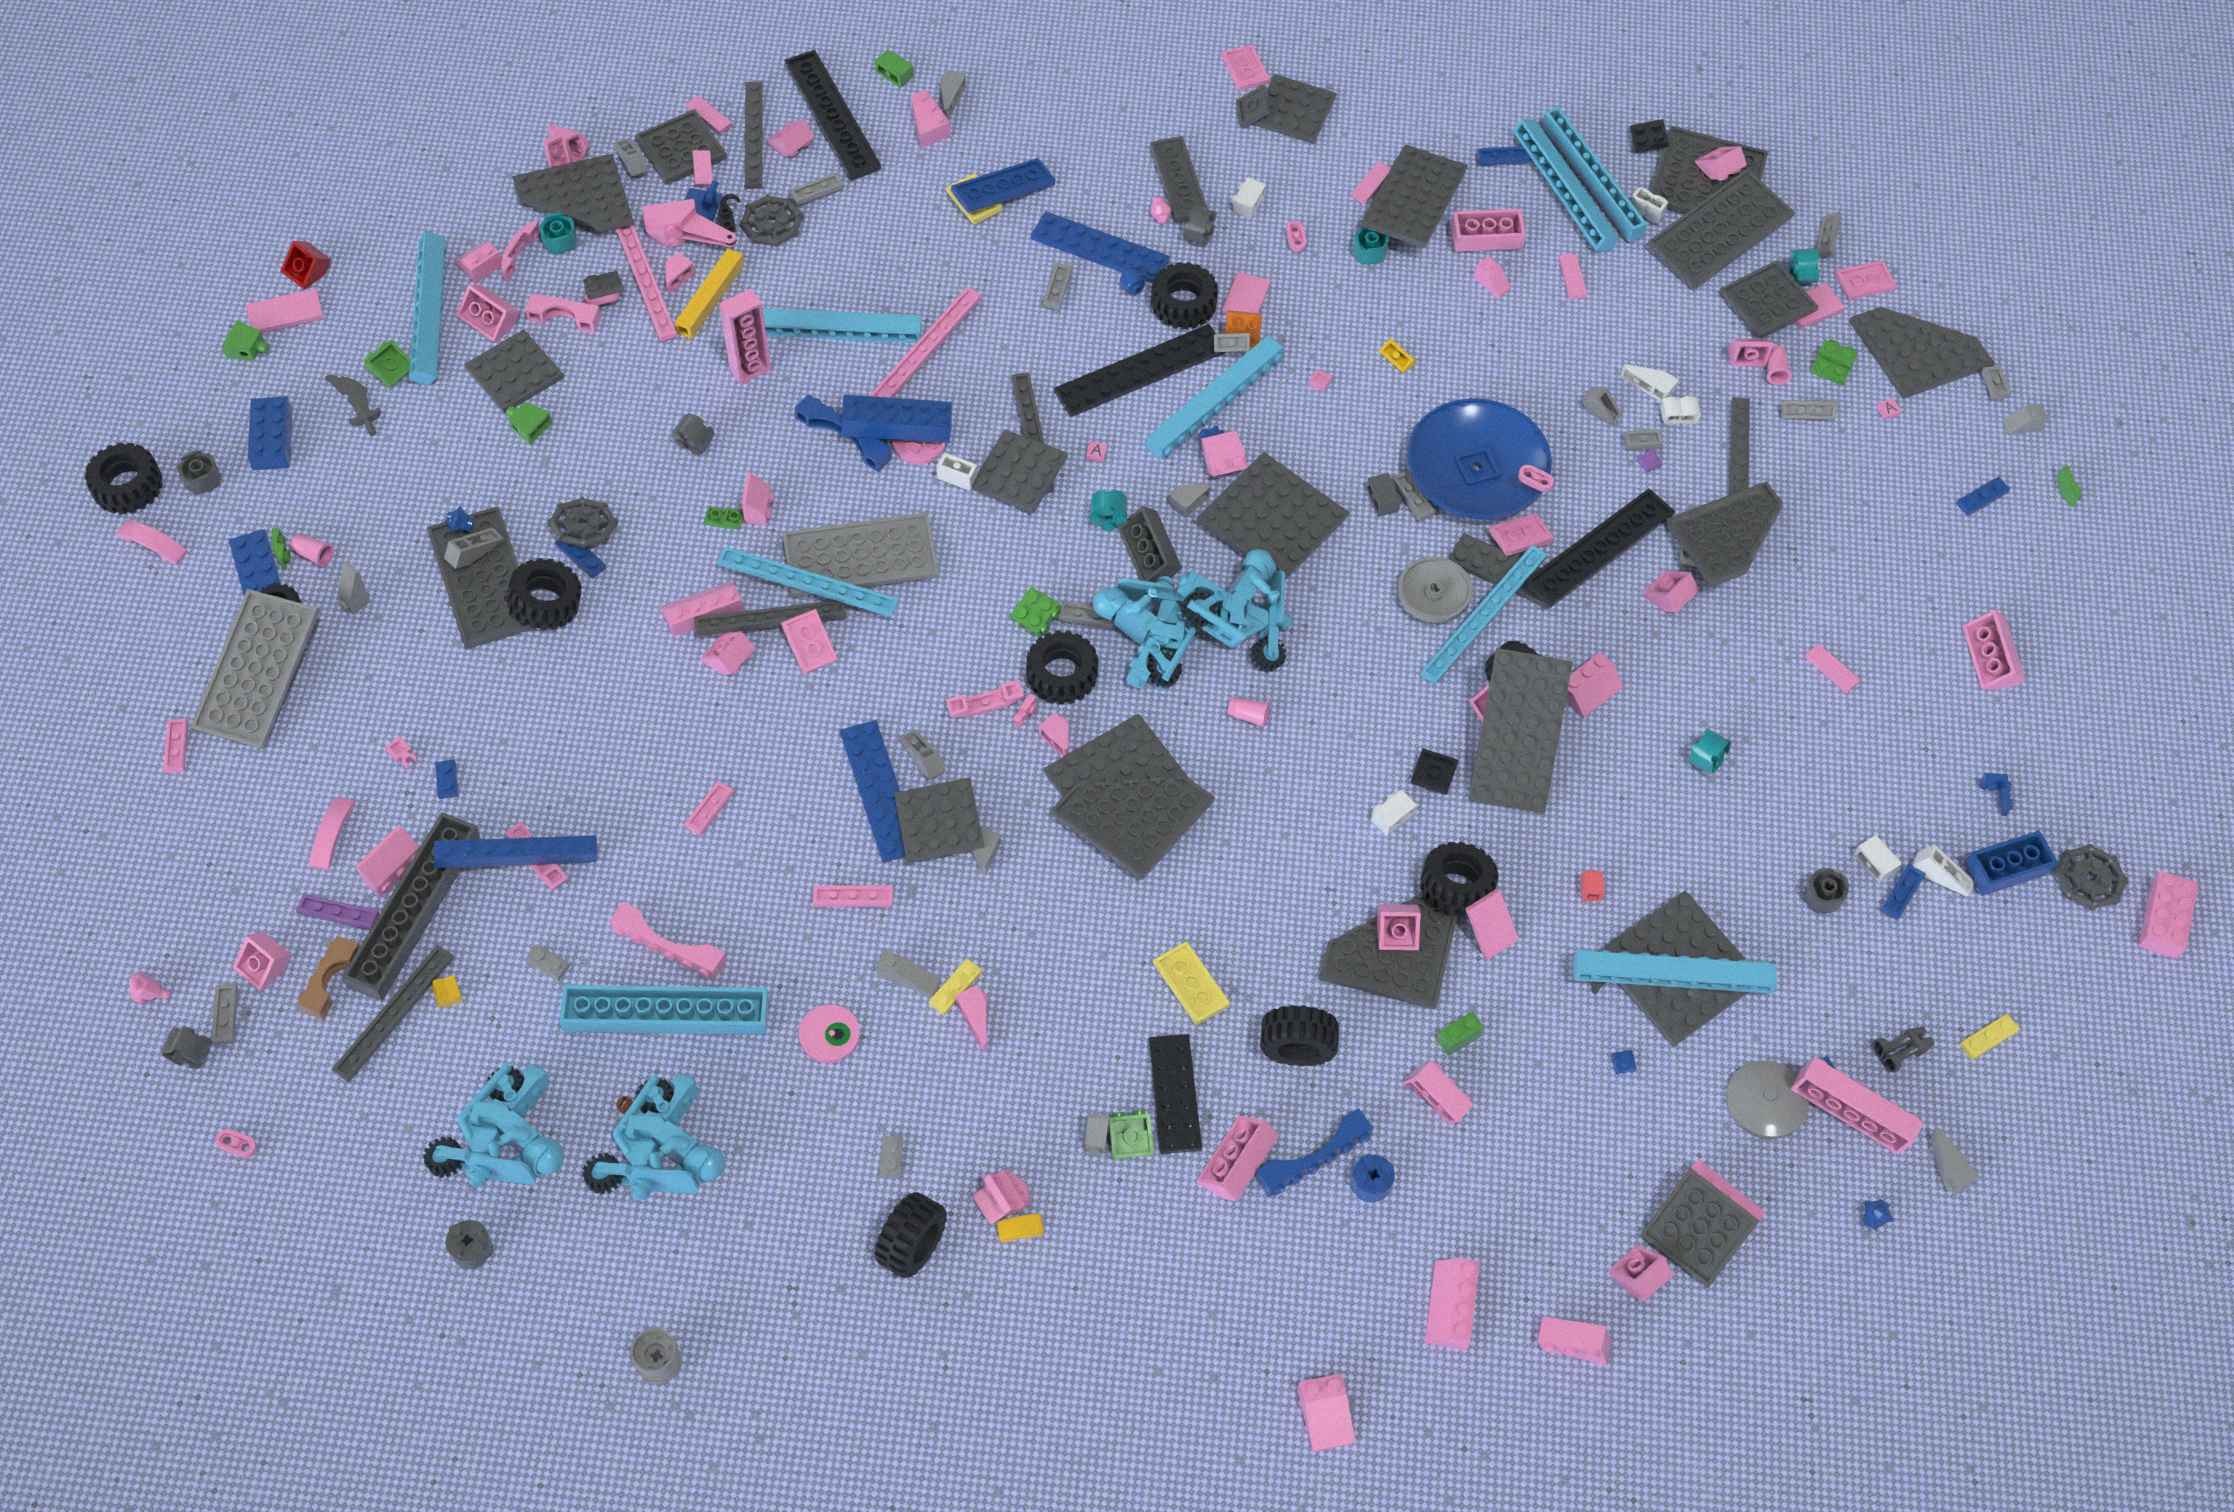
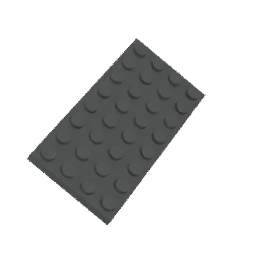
M1405 144L1365 214L1361 227L1426 248L1464 177L1468 165Z
M1747 168L1650 239L1647 246L1695 290L1794 217L1795 212Z
M499 506L469 514L471 517H474L470 532L465 530L452 533L448 522L427 527L465 649L532 629L530 625L520 623V619H516L512 615L513 612L508 608L509 580L513 571L518 568V563ZM492 527L504 538L503 542L470 565L455 569L444 559L450 540Z
M1496 648L1469 800L1540 813L1546 812L1573 661Z

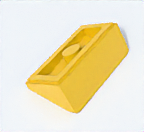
M1391 338L1379 350L1402 373H1405L1418 363Z

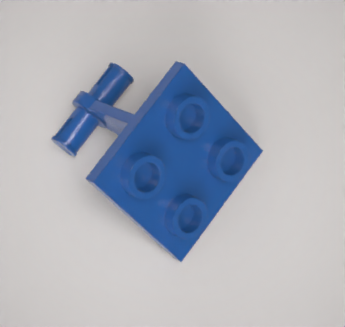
M715 180L712 181L707 191L689 188L685 200L694 199L696 213L712 222L718 210L720 200L723 197L722 194L717 193L719 183Z

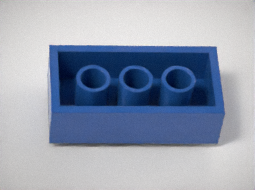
M288 396L251 399L248 460L253 470L290 468L293 409Z
M2039 830L1971 852L1964 864L1982 896L2051 874L2058 865V861Z

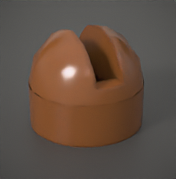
M627 1096L620 1097L616 1103L618 1111L625 1114L633 1101Z

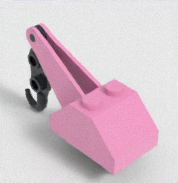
M726 194L721 198L718 211L719 225L696 213L694 199L642 206L647 236L665 247L685 245L688 240L733 247L737 243L736 235L734 234L736 226L733 211L727 205V201L735 199L740 203V198L735 194Z

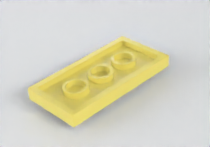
M1187 941L1153 960L1154 966L1196 1026L1230 1007L1229 1000Z

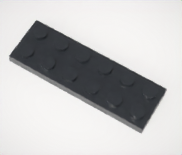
M1189 1034L1149 1037L1161 1154L1202 1151Z

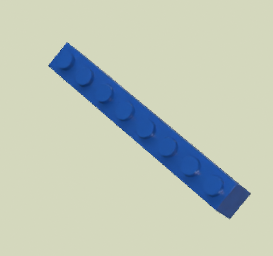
M597 835L434 841L435 868L596 862L598 855Z

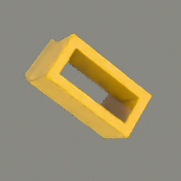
M454 975L433 980L431 987L438 1008L451 1006L463 1001Z

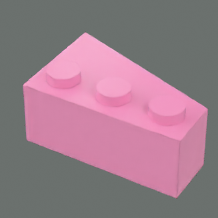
M925 89L911 95L912 111L921 149L950 137V122L929 92Z
M1432 1060L1416 1067L1401 1083L1405 1087L1409 1085L1417 1091L1416 1096L1420 1100L1424 1097L1433 1105L1431 1109L1450 1125L1459 1122L1473 1106L1469 1096L1461 1092L1456 1087L1455 1081L1447 1077L1442 1072V1068L1437 1063L1432 1062Z
M1542 1317L1538 1337L1541 1349L1546 1352H1556L1608 1366L1612 1340L1606 1326Z

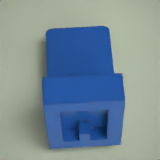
M1984 773L1979 781L1980 789H1987L1989 791L1999 790L2002 816H2007L2009 811L2013 809V799L2010 798L2012 785L2008 780V774Z

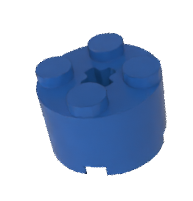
M1364 1155L1355 1164L1351 1177V1186L1355 1195L1368 1203L1385 1199L1390 1194L1394 1183V1166L1382 1156Z

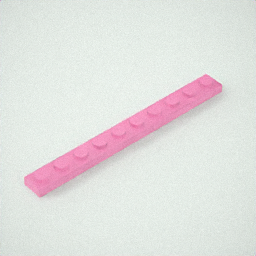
M628 225L615 228L660 342L677 337L676 330L634 226Z
M966 287L869 396L893 398L981 300V294Z

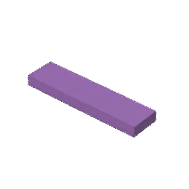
M307 894L302 895L296 909V913L299 915L366 930L372 928L380 914L378 910Z

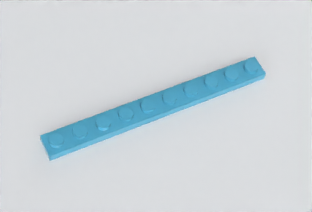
M1532 544L1422 669L1420 675L1436 685L1524 585L1526 579L1545 561L1547 554Z
M724 547L717 561L719 566L893 617L899 603V598L728 547Z

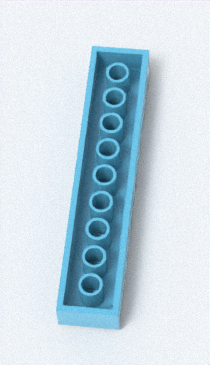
M563 985L559 1023L563 1032L767 1035L769 994L767 988Z

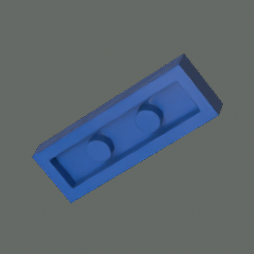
M1523 146L1477 148L1479 165L1529 163L1530 156Z
M1998 476L1960 498L1956 505L1967 516H1970L2009 493L2010 488Z
M555 542L556 547L592 579L606 569V564L587 547L581 549L580 546L569 543Z
M1908 864L1880 911L1899 920L1926 873Z

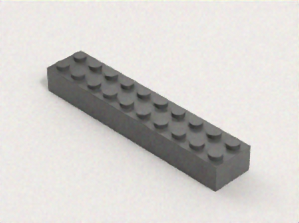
M441 812L342 975L347 988L379 1001L384 1000L462 867L435 868L434 841L478 840L481 836L476 825Z

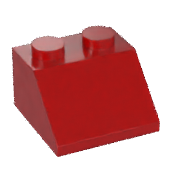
M292 241L280 271L300 287L307 289L325 275L331 259L308 241Z

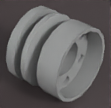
M650 1328L642 1331L631 1345L630 1355L632 1361L645 1381L652 1384H663L672 1380L678 1374L682 1366V1356L673 1336L666 1330Z

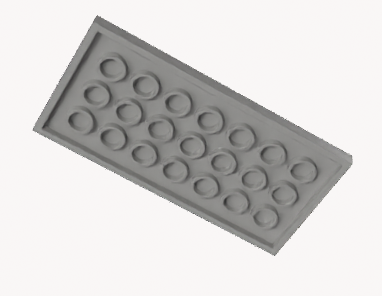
M928 512L782 532L788 566L862 588L939 577ZM790 587L792 598L814 595L813 593Z
M247 589L190 728L198 732L264 750L320 610L316 607Z

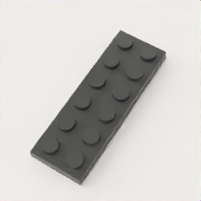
M1183 136L1151 141L1150 148L1175 222L1189 220L1188 214L1193 205L1208 209Z
M1463 533L1449 560L1460 565L1467 573L1494 585H1497L1520 559L1515 555L1506 556L1503 550ZM1525 584L1516 592L1518 596L1547 609L1549 608Z

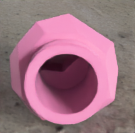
M1156 198L1152 201L1151 216L1161 224L1166 223L1171 214V207L1165 202L1164 198Z

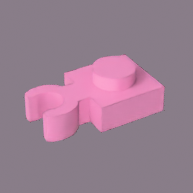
M1029 693L1020 706L1019 712L1013 718L1015 721L1013 723L1014 726L1020 728L1024 720H1027L1030 715L1035 713L1037 709L1036 696Z
M401 736L384 747L386 752L397 763L402 760L404 767L408 770L410 769L408 761L413 760L416 764L418 763L417 757L412 754V748Z

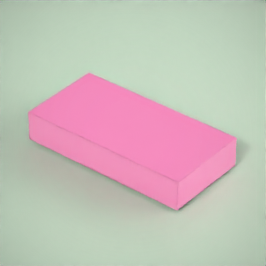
M693 150L695 186L711 185L710 150Z

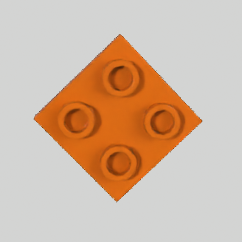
M1227 310L1225 334L1249 333L1250 349H1252L1260 342L1262 313Z

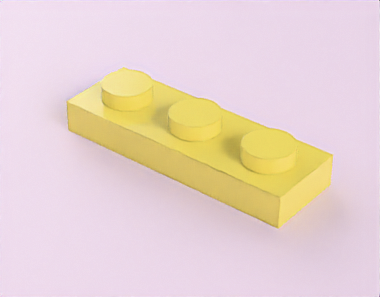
M966 959L929 1000V1005L945 1016L956 1004L955 995L969 989L982 974V969Z
M2007 1013L1962 1041L1959 1046L1973 1061L2018 1033L2020 1028Z

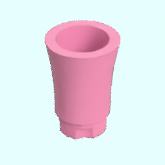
M1777 345L1773 346L1768 358L1767 380L1771 384L1782 385L1791 380L1792 373L1789 368L1785 347Z
M294 535L290 543L292 551L311 560L320 567L327 566L334 554L332 543L319 541L305 535Z
M1231 698L1227 714L1264 728L1269 716L1270 702Z

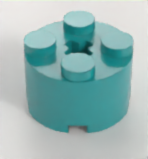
M552 213L544 218L542 224L540 223L539 230L542 242L550 254L564 253L575 249L577 234L571 217L568 218L563 213Z
M1360 227L1355 233L1353 253L1360 264L1383 262L1387 254L1389 236Z
M1817 249L1791 250L1790 257L1792 261H1789V272H1793L1792 277L1798 284L1818 282L1820 269H1818L1817 264L1819 263Z
M1105 489L1095 492L1091 498V523L1103 527L1106 531H1113L1116 527L1126 523V495L1115 489H1111V492H1105Z
M1706 728L1701 736L1702 739L1699 742L1695 741L1692 745L1691 751L1693 753L1690 755L1689 761L1711 774L1715 773L1725 759L1723 757L1725 752L1729 753L1732 742Z

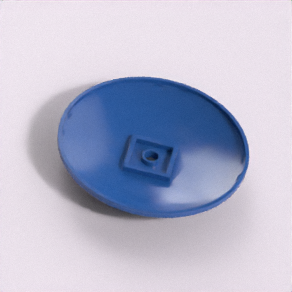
M1460 399L1442 404L1431 410L1417 423L1410 436L1407 449L1409 471L1419 490L1440 508L1452 514L1470 519H1499L1526 509L1543 492L1519 480L1520 468L1524 465H1531L1548 474H1551L1552 469L1550 447L1539 427L1519 410L1507 404L1489 399ZM1478 465L1481 466L1482 469L1477 470L1474 469L1473 466Z

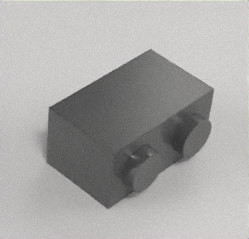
M1389 473L1369 477L1366 488L1378 517L1399 512L1402 497L1400 493L1397 494L1395 481L1391 479Z

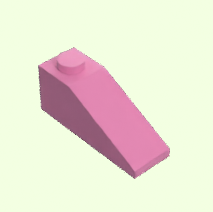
M975 985L955 995V1001L984 1053L987 1051L986 1001H988L985 992L983 990L980 991L978 986Z

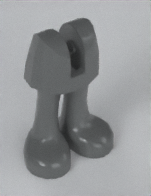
M1922 1026L1906 1030L1904 1036L1889 1043L1886 1039L1879 1037L1874 1040L1873 1047L1879 1059L1885 1057L1882 1062L1883 1066L1890 1072H1896L1900 1070L1903 1060L1914 1054L1918 1057L1921 1056L1935 1042L1931 1036L1920 1040L1927 1033V1030ZM1903 1046H1908V1048L1897 1054L1888 1055Z

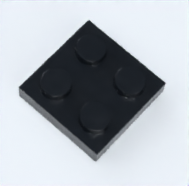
M1663 119L1630 125L1635 153L1669 147Z
M1422 748L1410 783L1447 795L1459 760Z

